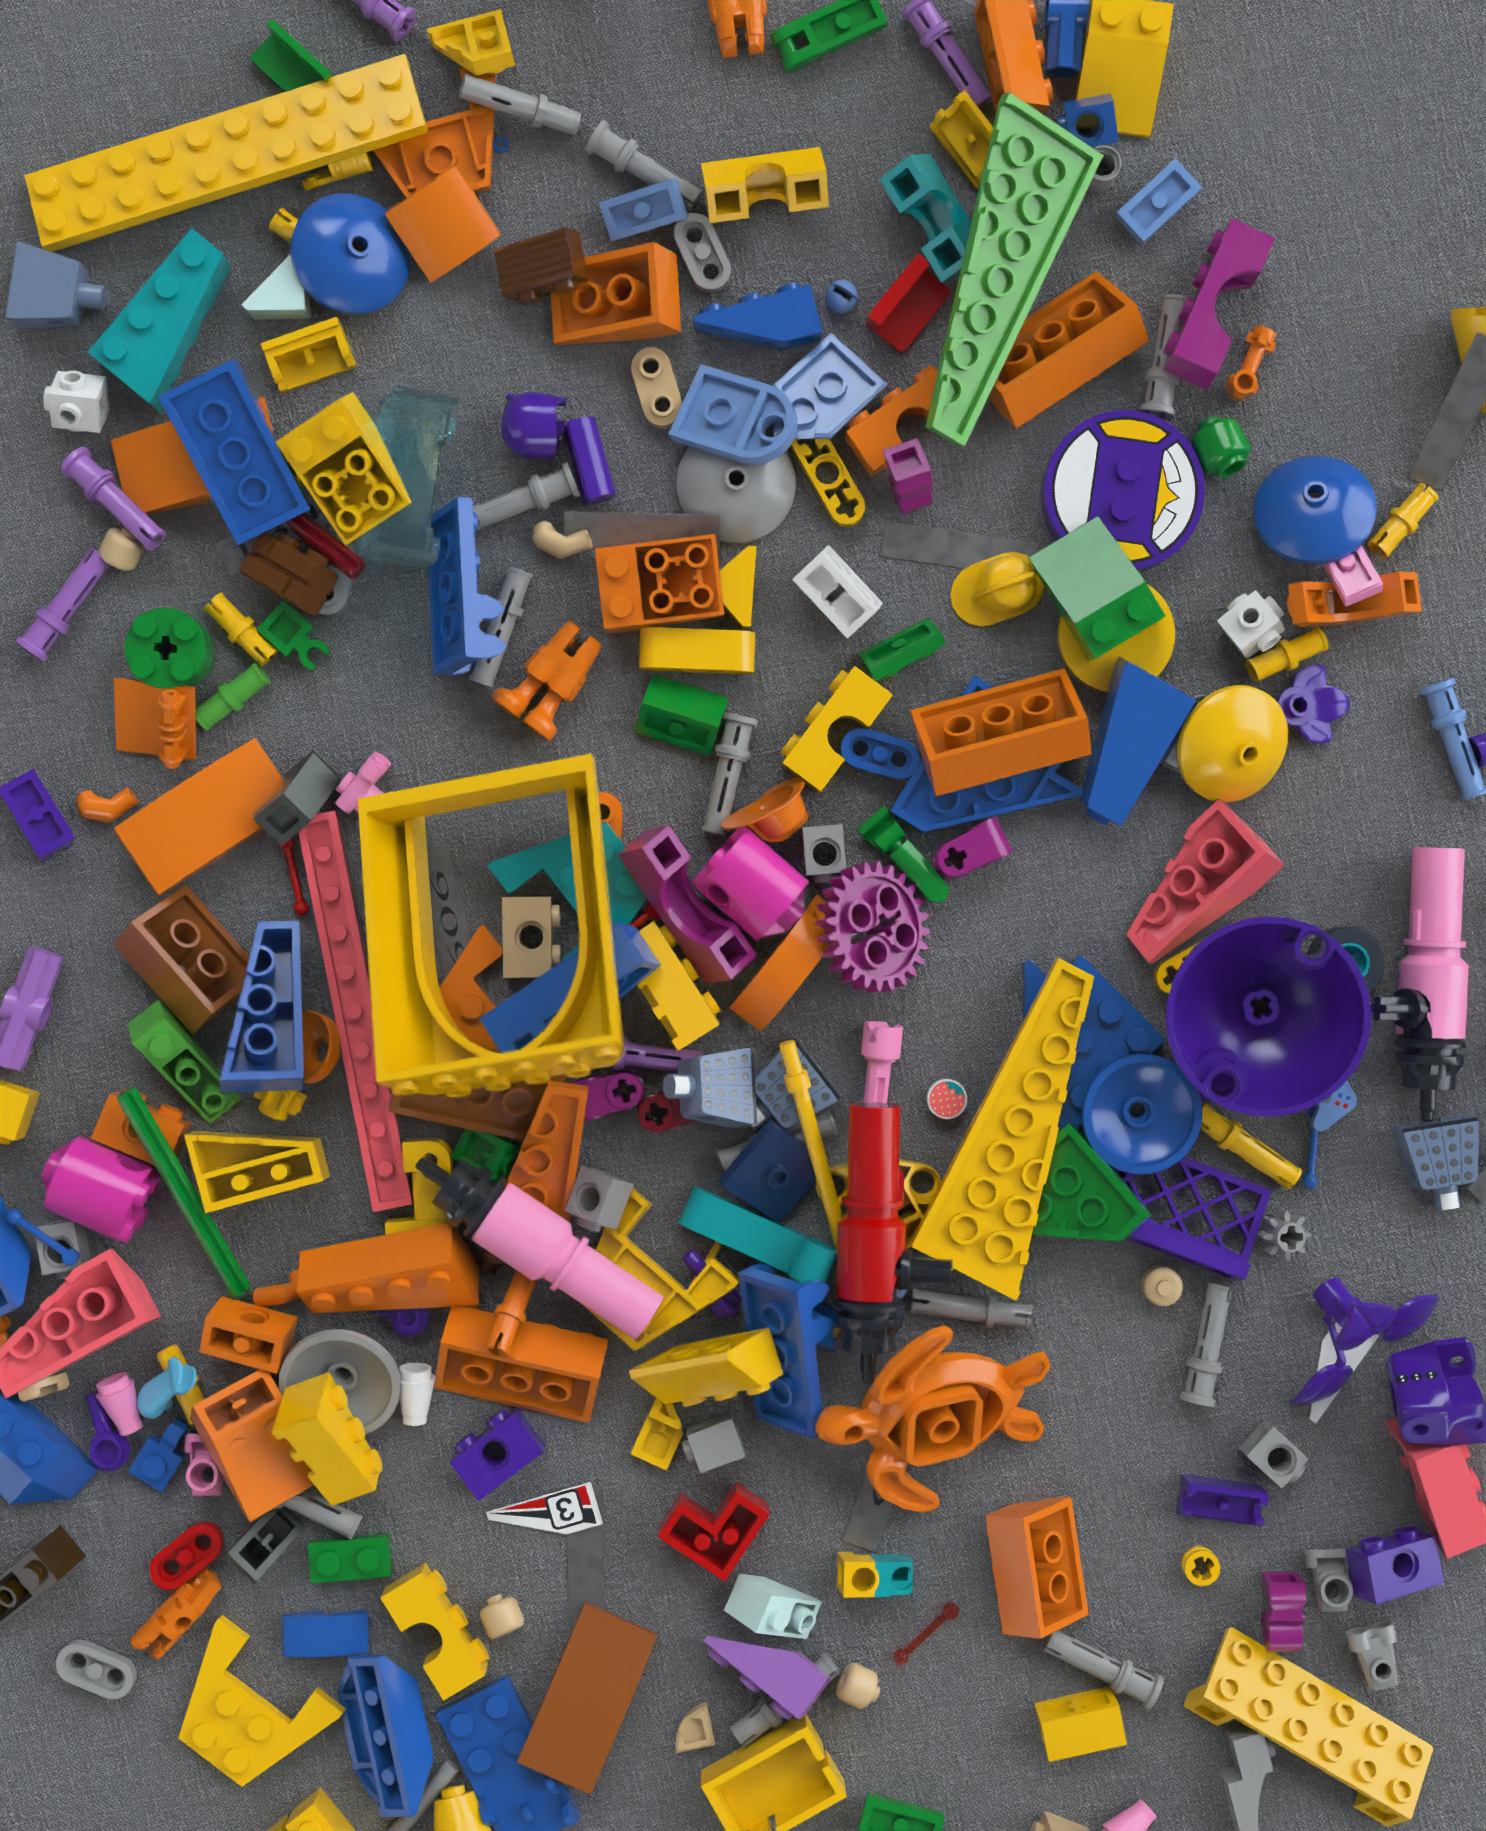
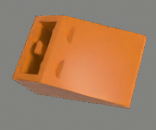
M715 534L595 548L603 626L608 634L638 631L644 627H663L725 615Z
M261 1369L192 1406L190 1415L191 1421L249 1523L314 1486L308 1478V1472L312 1471L304 1460L295 1462L290 1456V1450L294 1449L286 1438L277 1440L271 1433L282 1400V1394L270 1373Z

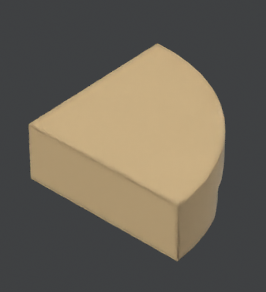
M67 1372L47 1377L18 1392L19 1399L24 1402L67 1389V1386H70Z
M707 1702L695 1706L682 1718L676 1732V1753L715 1745Z

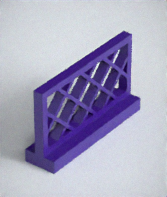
M1183 1157L1176 1164L1179 1165L1185 1180L1167 1188L1160 1172L1152 1173L1161 1192L1142 1200L1132 1180L1141 1174H1129L1128 1172L1121 1171L1124 1177L1121 1180L1127 1183L1128 1188L1144 1206L1163 1196L1173 1218L1162 1223L1152 1221L1149 1217L1126 1238L1127 1240L1234 1281L1246 1280L1250 1268L1248 1260L1272 1191L1271 1189ZM1110 1165V1167L1118 1175L1119 1170ZM1189 1169L1199 1172V1174L1192 1177ZM1210 1176L1216 1179L1222 1195L1204 1203L1194 1181ZM1226 1183L1236 1186L1237 1188H1234L1229 1191L1226 1186ZM1188 1185L1198 1206L1179 1214L1169 1193ZM1242 1190L1259 1195L1254 1211L1241 1217L1231 1195ZM1225 1199L1235 1220L1216 1228L1207 1207ZM1200 1210L1210 1232L1194 1237L1188 1234L1182 1218ZM1251 1218L1247 1229L1244 1221ZM1175 1222L1179 1231L1171 1227H1168L1167 1225H1170ZM1238 1225L1244 1238L1240 1253L1226 1249L1219 1233ZM1212 1236L1216 1245L1205 1241V1239Z

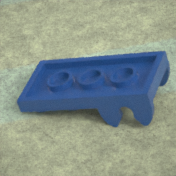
M232 359L158 397L236 544L239 545L310 510L311 506L282 451L276 444V439L265 420V413L260 402L252 395L248 388L243 369L235 359Z
M457 497L426 518L433 675L457 676L464 674L475 666L476 660L493 658L501 654L506 648V643L497 636L484 634L479 628L481 620L491 621L505 611L501 603L496 599L477 593V573L480 567V557L478 552L475 551V534L478 527V518L476 513L473 512V498Z
M762 1263L752 1265L738 1273L745 1331L770 1328L783 1371V1375L769 1383L771 1387L769 1390L753 1395L756 1418L808 1438L816 1439L819 1436L815 1431V1425L823 1408L815 1345L829 1333L833 1319L821 1315L812 1317V1310L815 1305L823 1301L830 1290L829 1286L818 1280L799 1283L777 1276L776 1269L773 1266Z
M508 1673L437 1709L435 1715L479 1799L480 1816L486 1826L492 1825L495 1831H559L567 1826L571 1827L579 1823L580 1813L564 1783L517 1763L518 1756L533 1721Z

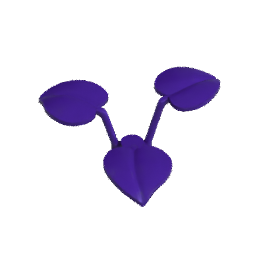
M1332 1278L1321 1284L1315 1290L1313 1297L1326 1313L1322 1320L1328 1327L1337 1359L1334 1364L1327 1365L1314 1374L1298 1395L1289 1401L1292 1406L1312 1404L1334 1395L1348 1382L1353 1373L1351 1366L1346 1365L1344 1350L1354 1349L1371 1338L1372 1335L1382 1332L1380 1337L1383 1341L1387 1342L1397 1341L1413 1334L1433 1313L1440 1299L1438 1295L1415 1297L1395 1310L1392 1306L1385 1304L1361 1302L1358 1297L1354 1298L1339 1278ZM1336 1323H1338L1339 1326L1342 1327L1339 1334L1337 1333L1335 1327Z

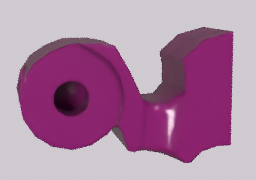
M918 438L884 449V459L891 475L888 477V483H890L900 514L903 515L933 504L931 468Z
M1261 1572L1262 1590L1269 1602V1608L1261 1613L1264 1647L1267 1652H1300L1303 1643L1302 1621L1305 1618L1302 1608L1306 1605V1584L1297 1572Z

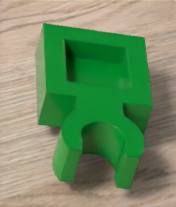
M284 600L256 629L286 657L289 658L297 650L301 663L309 670L315 671L317 669L316 665L309 659V654L313 649H320L328 656L331 654L330 648L325 643L308 638L315 628Z

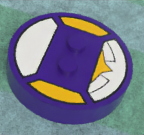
M1134 410L1104 412L1077 425L1065 436L1051 455L1041 484L1043 516L1055 541L1098 516L1138 572L1162 563L1185 544L1199 522L1205 497L1202 467L1188 440L1174 426L1163 419Z

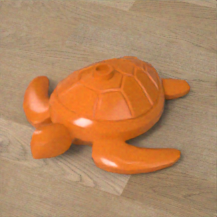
M946 1326L931 1329L910 1341L887 1362L862 1399L860 1408L838 1404L825 1408L816 1422L815 1431L822 1440L835 1445H849L868 1439L874 1446V1450L867 1462L866 1473L869 1483L880 1497L906 1510L916 1512L932 1511L940 1504L938 1495L913 1479L905 1471L907 1464L910 1463L916 1467L926 1466L962 1457L989 1439L998 1429L1008 1437L1019 1441H1037L1045 1429L1043 1422L1036 1412L1017 1407L1024 1394V1387L1041 1382L1051 1368L1050 1360L1044 1351L1036 1352L1004 1366L990 1357L979 1354L941 1352L951 1342L953 1331Z

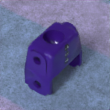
M1465 1337L1437 1340L1391 1354L1388 1357L1386 1370L1389 1391L1400 1435L1404 1441L1408 1443L1451 1446L1486 1442V1403L1477 1383L1471 1376L1476 1371L1475 1349L1471 1342H1466ZM1460 1356L1464 1358L1459 1363L1450 1362L1453 1357Z

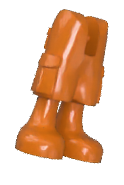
M707 0L708 14L712 23L715 24L723 59L737 57L738 33L735 34V29H746L744 37L749 55L763 54L765 44L764 18L767 13L766 0Z
M570 620L557 631L546 645L543 644L535 650L536 652L523 666L528 676L520 685L513 689L499 687L490 696L495 703L519 720L534 695L542 685H547L549 690L543 699L526 715L522 722L549 742L557 732L553 719L562 700L564 702L573 701L584 685L587 678L585 675L595 661L602 646L599 641L589 636L582 646L575 651L576 654L573 657L566 654V651L569 647L571 648L581 631V628Z

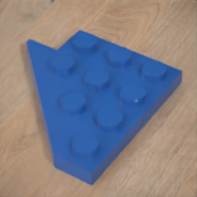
M974 675L961 696L993 688V686ZM922 758L889 812L919 831L927 832L1081 796L1084 790L1055 773L1061 764L1058 763L935 796Z
M1078 955L1070 964L1094 976L1085 1019L1081 1024L1075 1049L1077 1053L1075 1062L1071 1066L1066 1088L1068 1092L1066 1100L1062 1105L1057 1126L1059 1127L1058 1133L1068 1123L1074 1124L1076 1128L1082 1124L1084 1096L1091 1081L1100 1070L1112 1061L1127 1055L1152 1054L1165 1040L1082 955ZM1026 959L1023 962V1021L1046 978V975L1030 959Z

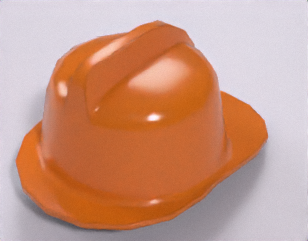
M800 777L791 778L776 785L758 800L727 817L721 823V828L733 830L748 826L761 840L768 842H781L789 838L808 820L806 806L800 794L805 786L804 779Z

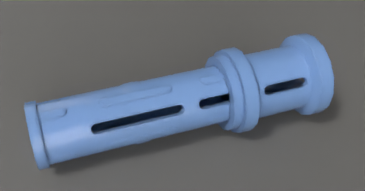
M1453 677L1425 686L1419 690L1421 695H1426L1433 719L1430 721L1431 726L1435 730L1439 729L1459 786L1462 800H1467L1485 794L1486 788L1463 723L1466 720L1465 716L1467 714L1465 709H1460L1453 688L1456 684Z

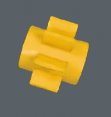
M299 1090L256 1091L253 1097L261 1100L258 1107L260 1112L273 1119L285 1121L288 1114L296 1116L297 1112L300 1113L307 1095L299 1092Z

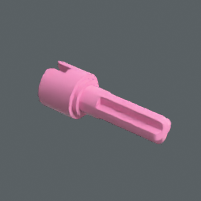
M864 1022L861 1055L864 1056V1059L868 1060L864 1102L887 1103L891 1063L896 1062V1059H900L903 1026L900 1024L889 1027L887 1022Z

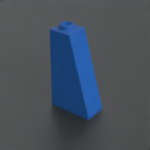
M1121 656L1118 657L1114 665L1083 785L1084 791L1080 796V801L1089 808L1086 815L1105 826L1108 825L1110 820L1122 826L1196 702L1194 698Z

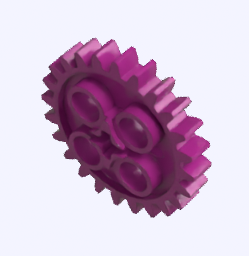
M864 862L842 869L841 876L830 879L833 888L822 891L828 903L817 905V908L825 914L824 919L815 921V925L824 928L825 934L817 938V942H827L828 945L822 956L823 958H834L830 968L831 972L843 970L841 982L853 981L854 990L866 989V993L893 991L895 987L905 986L907 984L906 978L917 975L913 966L924 964L923 958L918 954L919 951L929 950V946L922 941V936L930 934L931 930L922 927L921 922L926 920L929 914L920 913L918 909L924 902V899L913 898L912 895L916 885L904 886L906 874L894 875L893 865L882 867L881 862L869 864ZM895 913L897 914L891 921L879 924L880 920L890 918ZM868 931V935L856 937L855 940L853 939V941L850 942L851 937H853L854 935L860 932Z

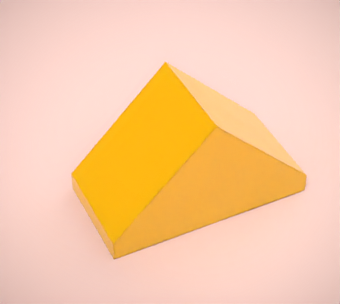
M747 546L720 570L724 610L743 631H750L757 546Z

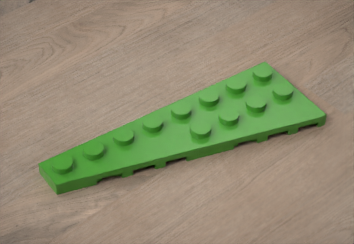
M1010 92L1002 94L998 103L925 426L957 447L966 445L1103 158L1101 153Z

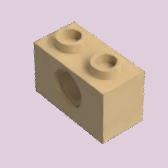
M502 897L503 978L540 977L561 962V945H554L553 929H560L561 911L560 905H553V897ZM530 925L539 927L543 933V941L535 949L526 947L521 939L523 930Z

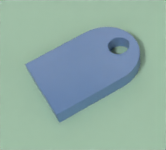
M700 364L668 435L674 442L744 464L758 465L773 461L790 447L796 436L798 419L791 401L780 389ZM775 422L784 423L783 431L775 437L765 436V431L770 424Z

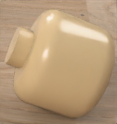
M123 526L122 529L111 528L106 532L98 552L101 554L104 562L112 567L123 571H131L137 566L144 551V545Z
M1154 1265L1143 1273L1141 1290L1143 1295L1152 1304L1169 1306L1180 1298L1183 1291V1282L1180 1275L1166 1265Z
M501 1594L487 1599L488 1606L480 1611V1619L490 1639L502 1637L519 1629L525 1621L517 1600L514 1597L503 1599Z
M855 1662L845 1667L836 1688L838 1699L858 1709H863L870 1702H875L880 1693L878 1675L874 1671Z

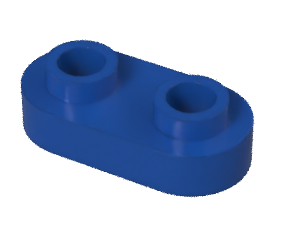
M866 728L851 730L845 735L840 745L841 756L849 766L894 780L908 778L919 765V753L911 742ZM854 743H865L867 746L866 755H855L853 752ZM894 753L904 755L906 761L903 767L898 768L891 763V756Z

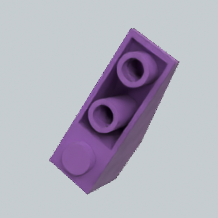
M706 1636L703 1640L711 1647L707 1652L709 1656L725 1668L732 1664L742 1673L739 1680L756 1694L762 1689L774 1700L770 1705L788 1720L793 1715L797 1719L803 1718L832 1679L800 1652L716 1636Z

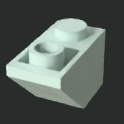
M739 1573L724 1611L755 1633L807 1639L810 1630L816 1622V1615L822 1602L817 1598L766 1577Z

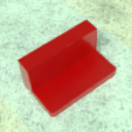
M920 254L914 257L868 314L865 323L870 330L899 353H904L951 294V290L928 272L930 263Z

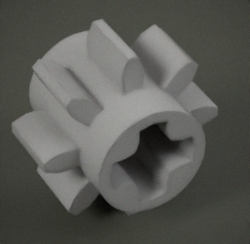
M1282 1208L1278 1209L1277 1217H1263L1265 1224L1263 1230L1258 1232L1257 1236L1267 1242L1263 1249L1265 1253L1274 1255L1278 1252L1279 1258L1286 1261L1290 1260L1291 1253L1297 1251L1305 1253L1303 1246L1306 1238L1311 1237V1233L1304 1231L1301 1227L1305 1220L1304 1217L1297 1214L1290 1217L1289 1211Z

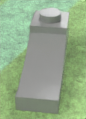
M1242 1723L1224 1728L1234 1767L1223 1769L1219 1772L1235 1831H1259L1258 1809L1261 1789L1266 1773L1274 1772L1270 1757L1276 1756V1751L1272 1740Z

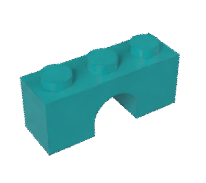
M931 154L909 155L881 177L880 181L899 213L911 214L926 231L929 242L921 249L941 283L958 280L971 221Z

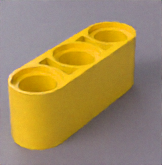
M640 628L638 669L669 672L753 674L755 670L756 633L740 630Z

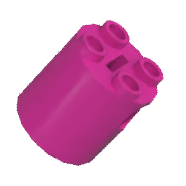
M746 826L738 828L731 835L723 847L715 853L691 882L698 891L756 941L761 937L786 934L806 911L804 909L805 887L809 881Z
M80 1135L54 1151L43 1169L41 1181H43L46 1193L44 1208L118 1242L128 1243L134 1230H140L150 1209L144 1206L149 1194H155L162 1181V1177L155 1167Z

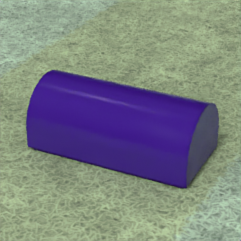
M595 417L569 420L565 426L564 435L583 504L590 506L614 498L616 491Z

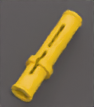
M1202 1102L1203 1115L1200 1130L1216 1140L1217 1146L1223 1150L1229 1149L1262 1173L1274 1179L1286 1190L1291 1189L1292 1185L1296 1184L1302 1173L1301 1168L1287 1161L1280 1154L1248 1134L1241 1128V1123L1235 1119L1230 1121L1208 1106V1104Z

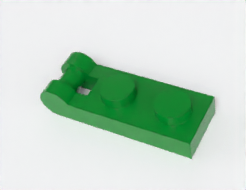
M838 0L777 28L769 37L774 47L780 49L783 55L781 63L786 73L789 74L800 70L812 61L887 28L888 21L878 0ZM803 35L807 46L797 50L793 40Z

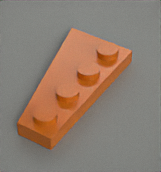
M549 1081L504 1188L506 1189L508 1184L512 1183L569 1222L570 1213L566 1212L565 1208L576 1179L589 1086Z

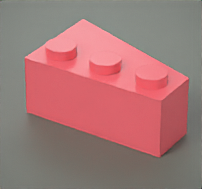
M1393 1418L1386 1421L1385 1424L1389 1434L1395 1437L1403 1449L1404 1455L1399 1458L1405 1470L1409 1468L1416 1488L1413 1493L1429 1533L1436 1536L1437 1546L1448 1559L1485 1544L1486 1506L1482 1500H1478L1476 1492L1481 1490V1486L1472 1468H1468L1466 1459L1471 1457L1467 1444L1451 1446L1408 1443L1400 1435L1397 1419Z

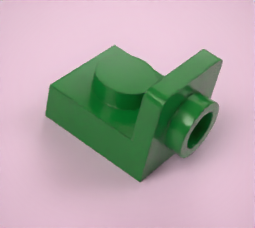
M464 1129L451 1157L458 1162L462 1159L474 1168H489L495 1172L491 1177L492 1180L499 1181L503 1176L507 1181L521 1146L517 1143L506 1141L497 1135Z

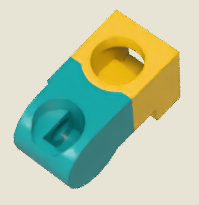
M837 1551V1589L843 1598L890 1597V1595L911 1594L913 1592V1558L901 1554L855 1555L853 1552Z

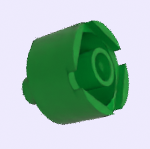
M156 608L138 615L133 620V624L128 630L125 639V657L132 674L152 687L162 689L175 688L182 685L196 687L212 670L215 661V645L207 629L197 619L178 609ZM171 643L177 646V652L170 653L168 657L163 654V651Z

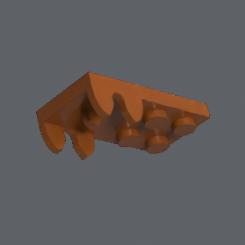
M565 1074L550 1076V1081L565 1083L567 1079ZM525 1080L512 1082L510 1088L500 1091L486 1090V1087L471 1089V1094L464 1097H448L446 1094H391L389 1112L523 1141L548 1082L542 1084H528Z

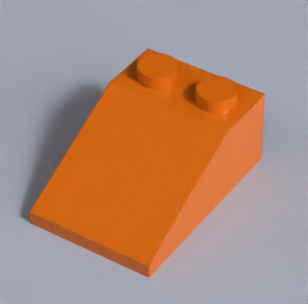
M655 242L584 257L589 280L577 284V290L568 294L557 295L553 291L551 292L553 343L556 345L639 341L682 333L677 254Z

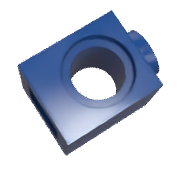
M1111 93L1063 102L1064 115L1057 116L1059 126L1090 147L1119 142L1114 101ZM1084 114H1093L1098 118L1096 126L1088 132L1079 131L1076 128V122L1079 117Z

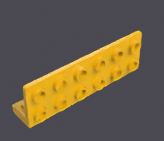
M1230 1627L1226 1629L1206 1684L1189 1691L1183 1706L1216 1726L1236 1719L1358 1791L1353 1807L1384 1826L1389 1827L1411 1820L1433 1747L1277 1653L1267 1652L1262 1644L1235 1628Z

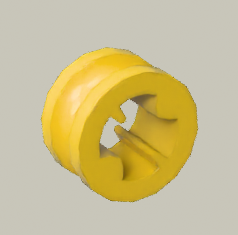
M1194 1546L1184 1553L1181 1567L1186 1577L1193 1584L1207 1586L1217 1580L1220 1574V1563L1210 1549L1204 1546ZM1198 1557H1201L1204 1562L1207 1558L1210 1559V1562L1206 1564L1208 1571L1202 1575L1197 1570L1195 1574L1191 1572L1196 1567L1194 1560Z

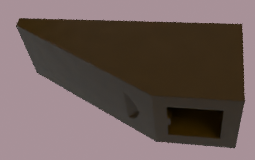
M61 1525L0 1574V1626L58 1582L86 1557L84 1552Z

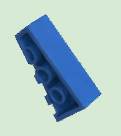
M258 921L237 1013L228 1043V1050L219 1080L220 1093L303 1090L300 921Z
M618 922L611 925L618 997L620 999L661 964L635 926ZM579 950L479 1018L501 1053L522 1049L545 1030L554 1019L570 991L576 973Z

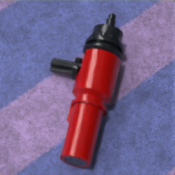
M878 1102L849 1104L847 1195L842 1197V1205L847 1206V1211L838 1220L836 1296L838 1298L835 1299V1307L843 1310L836 1312V1323L843 1332V1349L849 1352L861 1353L860 1371L862 1372V1382L864 1384H872L874 1382L877 1354L895 1351L896 1333L903 1325L904 1319L903 1314L897 1311L905 1309V1302L897 1296L898 1289L911 1290L913 1282L952 1284L953 1260L914 1258L913 1250L906 1249V1223L898 1216V1208L903 1207L904 1173L899 1168L901 1106Z

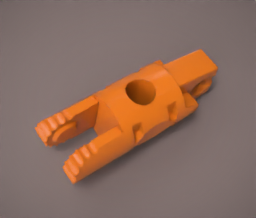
M205 1567L181 1587L177 1588L132 1636L130 1640L132 1647L141 1651L149 1647L150 1656L159 1660L205 1612L212 1602L213 1597L222 1587L217 1574Z

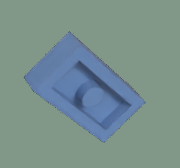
M1175 158L1128 201L1114 217L1142 246L1200 192L1202 186Z
M676 177L599 202L611 242L688 218Z

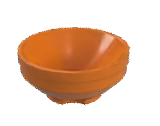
M306 1010L302 1011L303 1084H311L324 1079L337 1064L341 1055V1041L337 1026L331 1018L320 1012ZM326 1040L329 1047L326 1058L320 1062L317 1057L318 1047Z

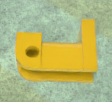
M440 1138L406 1139L402 1142L404 1173L412 1172L414 1216L389 1218L385 1222V1235L449 1223L445 1212L432 1204L441 1187L423 1176V1173L416 1169L415 1165L420 1158L426 1159L427 1153H432L437 1157V1165L451 1174L454 1170V1159L451 1157L453 1153L452 1148L446 1141Z

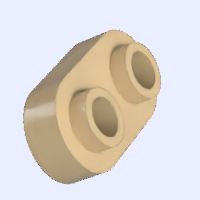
M653 347L644 348L634 356L631 363L632 377L646 420L652 426L661 429L672 427L682 405L673 369L668 356L662 350ZM649 361H654L658 364L659 368L655 373L650 374L645 372L643 369L644 365ZM658 400H667L670 403V408L665 412H659L655 408Z

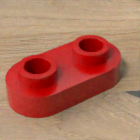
M199 1521L191 1525L154 1556L149 1567L152 1581L158 1587L166 1590L181 1587L220 1554L224 1546V1535L221 1529L209 1521ZM198 1536H208L211 1545L208 1547L201 1546L198 1542ZM175 1560L179 1564V1571H170L167 1567V1561Z

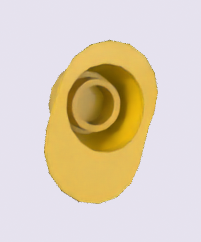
M1018 552L1002 553L972 564L962 570L953 581L950 593L952 607L957 615L968 624L982 627L997 624L1024 614L1034 608L1042 597L1044 585L1029 562V556Z

